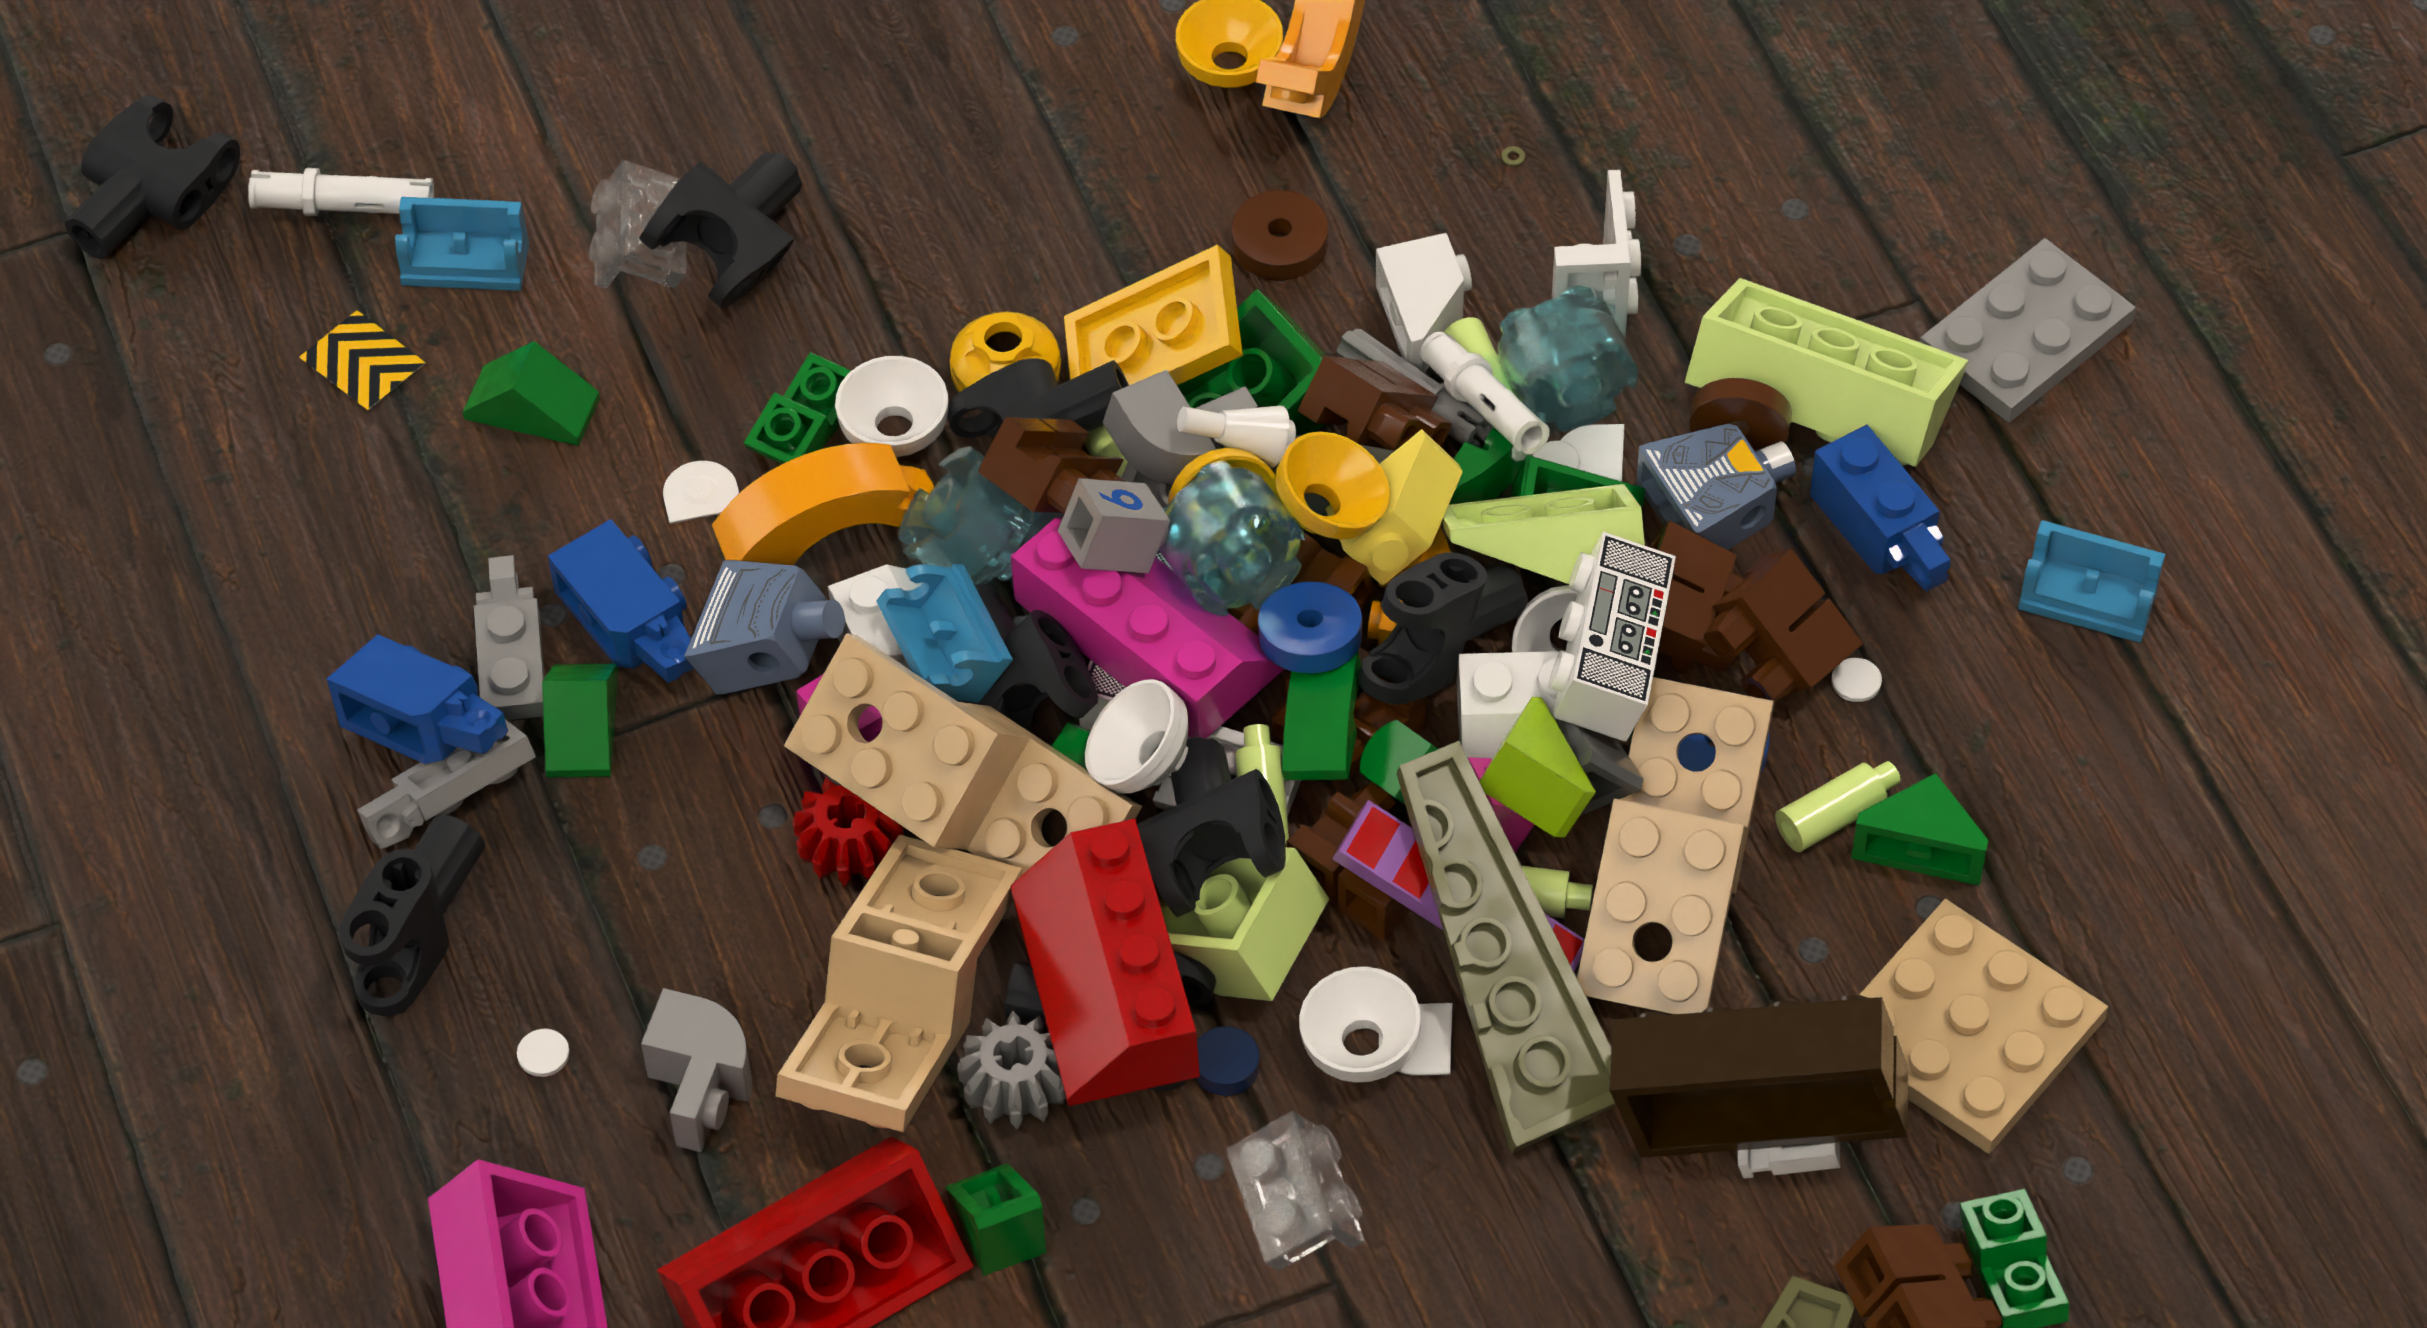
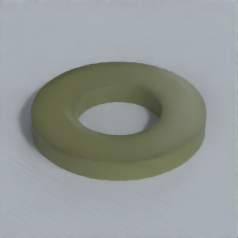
M1511 146L1502 151L1501 159L1504 164L1516 167L1524 162L1525 153L1521 148ZM1510 153H1516L1519 155V158L1510 160L1507 156Z

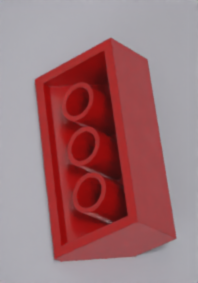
M1135 818L1070 832L1010 885L1068 1106L1200 1077L1196 1028Z
M890 1136L657 1269V1272L685 1328H870L974 1266L918 1149Z

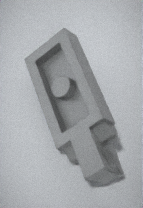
M514 555L488 558L491 592L476 593L477 605H474L480 698L502 711L507 721L543 717L542 681L545 675L540 612L537 598L534 597L533 587L519 588Z
M505 719L508 728L507 734L502 739H498L486 753L481 754L457 747L443 761L427 764L420 762L394 777L391 781L395 788L357 809L370 840L380 849L410 838L413 827L423 825L424 820L427 821L434 816L449 814L456 810L463 803V800L489 784H498L508 780L517 772L518 767L536 757L528 737Z

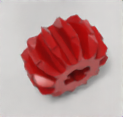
M825 776L821 786L822 794L804 791V798L801 801L802 810L795 812L793 830L794 835L798 838L796 841L797 853L803 863H812L813 871L817 874L819 880L833 872H837L838 880L841 881L844 887L849 882L852 874L861 873L869 880L875 872V865L881 863L898 835L904 836V828L844 786H837Z

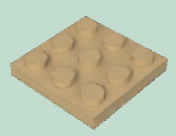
M1946 898L1859 994L1868 998H1883L1894 1027V1036L1897 1035L1908 1064V1100L1987 1154H1990L2101 1026L2106 1019L2108 1011L2106 1004Z

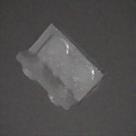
M622 160L608 180L602 179L598 183L591 201V212L597 215L596 232L589 248V259L595 262L594 285L607 288L617 274L623 271L673 288L678 286L686 275L687 242H672L664 247L659 245L654 250H651L639 240V237L661 203L681 178Z
M1290 1111L1226 1149L1265 1264L1280 1271L1334 1239L1352 1249L1364 1242V1237L1357 1220L1362 1216V1209L1353 1190L1343 1181L1337 1161L1342 1157L1341 1150L1334 1135L1323 1124L1316 1125L1296 1112Z

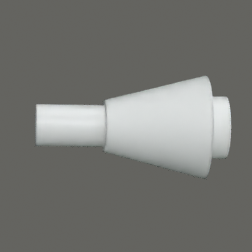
M1284 406L1222 410L1219 413L1182 407L1177 418V429L1179 432L1211 437L1228 448H1239L1251 452L1267 463L1270 468L1278 465L1285 450L1295 440L1296 436L1295 424L1292 420H1289L1288 411Z

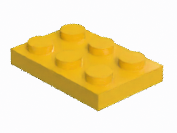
M1215 245L1064 316L1070 380L1114 360L1123 371L1129 385L1166 369L1176 385H1179L1243 355L1231 256L1219 245Z

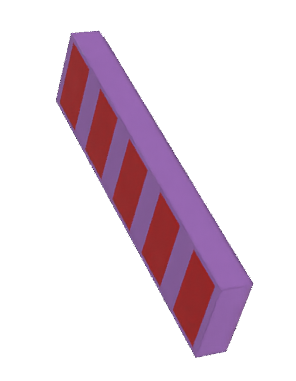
M1368 800L1360 809L1332 859L1443 930L1413 828ZM1545 914L1574 972L1581 960L1585 939Z

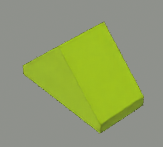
M1542 697L1530 698L1479 780L1484 793L1554 837H1566L1596 792Z

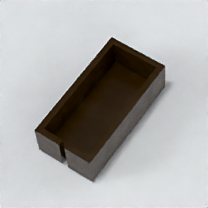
M1847 995L1836 1001L1803 1004L1795 1001H1778L1768 1007L1744 1009L1715 1006L1707 1008L1702 1012L1673 1015L1646 1012L1635 1018L1614 1019L1612 1021L1609 1091L1641 1158L1908 1137V1064L1897 1035L1894 1036V1027L1882 997L1868 998L1861 995Z

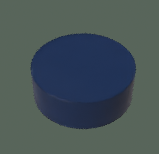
M1222 1026L1205 1032L1197 1040L1200 1077H1197L1196 1080L1205 1090L1216 1095L1231 1096L1247 1090L1255 1082L1259 1074V1049L1255 1040L1247 1032L1236 1027Z

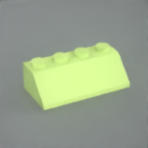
M1739 278L1702 317L1685 383L1698 388L1725 378H1745L1765 383L1778 390L1788 400L1792 410L1791 422L1816 430V434L1828 442H1833L1867 424L1902 466L1909 464L1916 467L1933 446L1965 373L1968 360Z

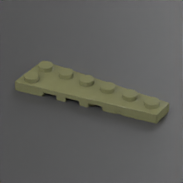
M1457 741L1400 765L1396 772L1397 779L1511 1152L1514 1153L1616 1108L1617 1106L1609 1091L1610 1044L1460 742Z

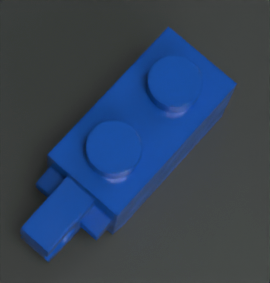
M1867 424L1815 451L1810 496L1873 573L1883 575L1894 568L1902 567L1926 592L1947 581L1950 558L1941 547L1944 538L1937 528L1939 509Z
M610 519L547 556L554 592L613 664H617L618 667L634 669L645 662L668 683L678 679L683 673L694 669L684 657L691 641L684 627L682 611L687 609L685 597L671 577L666 576L661 579L652 568L653 564L650 555L638 537L632 535L627 538L614 521Z
M379 634L326 679L340 727L423 764L443 761L457 747L484 754L492 748L498 739H502L508 732L504 713L478 697V687L472 674H469L459 666H451L425 655L413 646H404Z

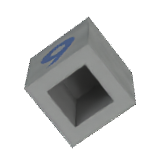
M1079 478L1058 532L1081 569L1149 573L1159 548L1164 545L1167 539L1170 519L1146 483Z

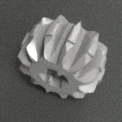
M1014 1011L1008 1017L1007 1025L1001 1027L986 1018L982 1025V1036L967 1035L966 1041L963 1044L964 1057L960 1058V1062L957 1065L958 1079L965 1086L964 1096L970 1109L983 1107L984 1117L990 1125L1004 1114L1009 1115L1010 1122L1016 1129L1022 1123L1023 1115L1029 1113L1044 1122L1048 1115V1104L1063 1105L1066 1096L1049 1033H1046V1024L1042 1021L1040 1015L1026 1026L1020 1025V1019Z

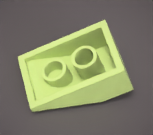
M1624 484L1450 504L1441 522L1451 543L1569 584L1572 570L1579 554L1583 552L1590 555L1602 532L1645 546L1641 506Z
M1286 847V862L1283 870L1266 878L1257 871L1251 859L1247 858L1234 859L1217 867L1205 879L1200 889V899L1196 901L1195 910L1178 918L1169 909L1154 883L1173 951L1191 957L1208 967L1216 979L1213 993L1227 997L1273 1001L1329 901V897L1296 848Z

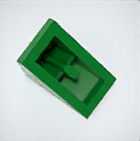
M532 341L483 366L462 413L464 420L579 446L599 403L600 395L597 389L538 343Z
M554 664L543 679L545 771L547 778L611 777L618 683L617 664Z
M1935 773L1859 812L1851 859L1980 886L1988 839Z
M1008 1163L945 1186L950 1203L983 1276L1047 1253L1043 1207L1039 1194Z

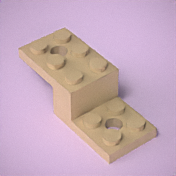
M845 635L784 744V747L931 846L968 850L980 857L1021 867L1022 875L1053 848L1044 840L1042 835L1043 820L1051 811L1058 810L1064 816L1067 823L1066 837L1070 832L1134 819L1142 808L1141 805L1126 795L1117 793L1096 782L1089 775L1088 770L991 706L963 703L954 700L858 635ZM874 706L882 716V729L873 741L867 742L860 734L859 718L865 709Z
M1653 677L1648 705L1634 728L1628 756L1643 777L1642 788L1640 791L1620 800L1613 799L1577 980L1586 997L1669 1014L1697 1013L1709 1008L1731 895H1736L1774 701ZM1691 735H1704L1711 739L1715 745V759L1703 771H1689L1679 762V746L1684 739ZM1650 923L1664 925L1672 936V948L1669 954L1656 962L1643 960L1637 954L1634 947V939L1637 932L1643 926Z
M899 834L831 937L825 1002L778 1073L776 1097L801 1103L810 1109L825 1110L861 1120L874 1127L904 1132L970 1024L977 958L1013 902L1010 885L1022 876V868L955 849L933 847L925 841ZM865 1065L871 1068H861L860 1066Z

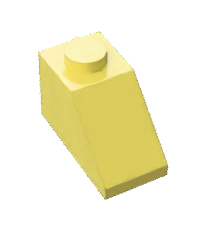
M1422 429L1380 463L1388 479L1390 489L1389 505L1382 518L1367 533L1359 537L1339 539L1344 552L1352 559L1367 566L1370 575L1382 586L1431 547L1463 472L1460 465ZM1330 504L1325 508L1328 516L1334 515Z

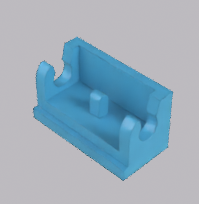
M401 197L399 214L403 235L396 234L395 236L396 254L401 272V286L521 291L529 248V239L521 202Z
M2041 520L2035 540L2032 559L2028 560L2018 609L2141 643L2157 595L2165 553Z
M954 563L951 568L926 564L908 567L906 573L910 581L922 584L909 591L902 588L885 589L876 602L911 671L954 700L979 703L1013 661V658L974 583L962 564Z

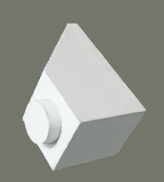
M1447 233L1376 249V288L1403 359L1424 373L1429 365L1420 357V349L1423 342L1433 333L1444 332L1449 325L1462 319L1464 291L1471 290L1472 288L1467 260L1463 254L1455 256Z

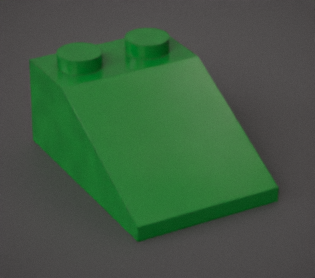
M1256 289L1237 308L1243 355L1177 385L1189 406L1197 408L1246 386L1258 407L1284 406L1288 411L1289 420H1292L1295 424L1296 435L1318 432L1325 424L1316 423L1297 410L1323 357L1327 355L1285 310L1260 290Z

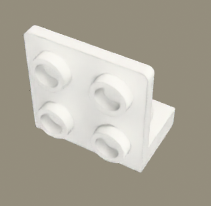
M1608 170L1603 245L1578 244L1575 246L1554 247L1550 322L1552 343L1625 340L1627 315L1638 314L1636 278H1630V276H1640L1641 274L1639 239H1632L1631 231L1627 230L1635 228V198L1633 191L1623 192L1620 170Z

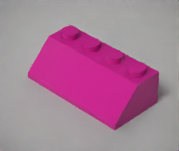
M1063 517L1053 519L1011 555L1015 601L1030 613L1033 610H1041L1056 619L1068 632L1078 650L1123 686L1128 687L1133 683L1148 679H1155L1169 686L1184 701L1187 708L1188 737L1190 738L1201 737L1206 739L1284 670V668L1273 663L1264 654L1258 635L1156 557L1149 573L1081 569L1058 532Z
M477 1159L428 1198L447 1328H608L585 1188Z

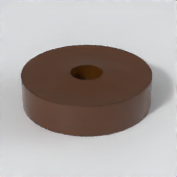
M1271 190L1259 193L1246 200L1233 217L1232 248L1234 255L1246 270L1261 278L1289 280L1301 277L1314 270L1326 255L1328 248L1327 217L1314 200L1301 193L1289 190ZM1284 233L1286 236L1277 237L1274 234Z
M1725 378L1710 382L1697 391L1692 402L1689 426L1691 432L1728 423L1738 426L1753 450L1757 451L1779 441L1787 442L1792 410L1784 395L1765 383L1745 378Z

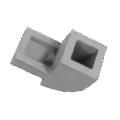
M1167 369L1112 393L1103 425L1124 458L1137 471L1153 480L1173 485L1179 473L1195 458L1211 450L1228 448L1216 442L1214 438L1178 431L1177 418L1179 411L1182 407L1190 406ZM1245 386L1195 409L1219 413L1222 410L1258 408V405Z
M663 988L641 1042L648 1078L680 1085L670 1110L675 1143L678 1147L702 1152L710 1129L719 1130L726 1116L729 1098L749 1102L752 1090V1077L746 1041L737 1020L721 1005L702 997Z

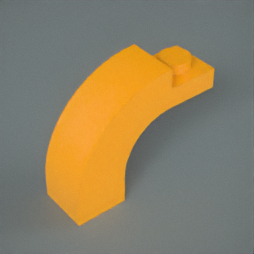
M1295 0L1290 24L1278 54L1273 59L1260 58L1256 82L1266 84L1262 106L1321 118L1328 112L1338 94L1352 55L1365 0Z
M853 443L833 446L802 455L767 472L743 489L725 507L712 523V528L725 560L793 566L808 548L838 530L854 525L878 523L933 532L946 515L935 493L934 485L925 469L899 465L890 444Z

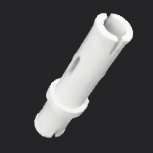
M306 168L304 174L252 170L251 178L249 179L248 197L251 209H257L258 207L303 209L304 216H317L320 210L399 214L401 197L434 198V183L432 178L407 179L376 176L320 174L319 168Z
M1435 332L1423 342L1420 349L1421 359L1444 380L1446 391L1460 402H1468L1518 451L1521 452L1522 450L1525 454H1534L1546 444L1549 437V427L1525 406L1514 393L1493 376L1490 363L1476 353H1469L1451 335H1447L1444 332Z

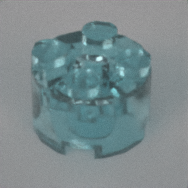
M1574 286L1564 291L1560 297L1547 300L1531 309L1519 308L1513 310L1500 323L1503 336L1498 343V360L1512 392L1543 422H1555L1559 431H1569L1581 426L1590 425L1611 414L1617 409L1613 398L1626 385L1634 389L1637 384L1638 367L1618 323L1606 302L1596 298L1589 287Z
M970 446L956 450L939 464L948 472L938 481L930 494L921 488L917 490L903 516L898 539L908 545L902 552L919 564L949 568L954 563L962 564L965 566L974 585L988 584L995 576L1001 581H1006L1012 576L1011 555L1020 548L1028 529L1038 520L1042 513L1032 512L977 471L985 456Z
M1224 461L1207 464L1200 470L1197 478L1180 490L1170 504L1163 508L1170 519V523L1168 525L1167 539L1164 545L1159 548V551L1202 609L1219 616H1228L1227 608H1238L1248 603H1251L1256 610L1260 609L1270 595L1290 585L1300 571L1302 564L1296 556L1300 547V540H1305L1304 532L1259 474L1245 468H1231Z

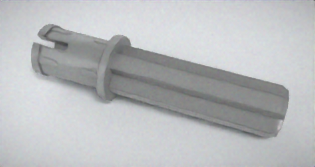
M1362 329L1348 330L1341 337V343L1336 349L1338 357L1352 358L1354 360L1381 361L1390 365L1438 396L1432 411L1452 423L1448 433L1449 436L1462 445L1464 442L1481 448V443L1473 438L1474 435H1477L1485 442L1493 426L1470 404L1460 402L1446 391L1444 382L1439 384Z

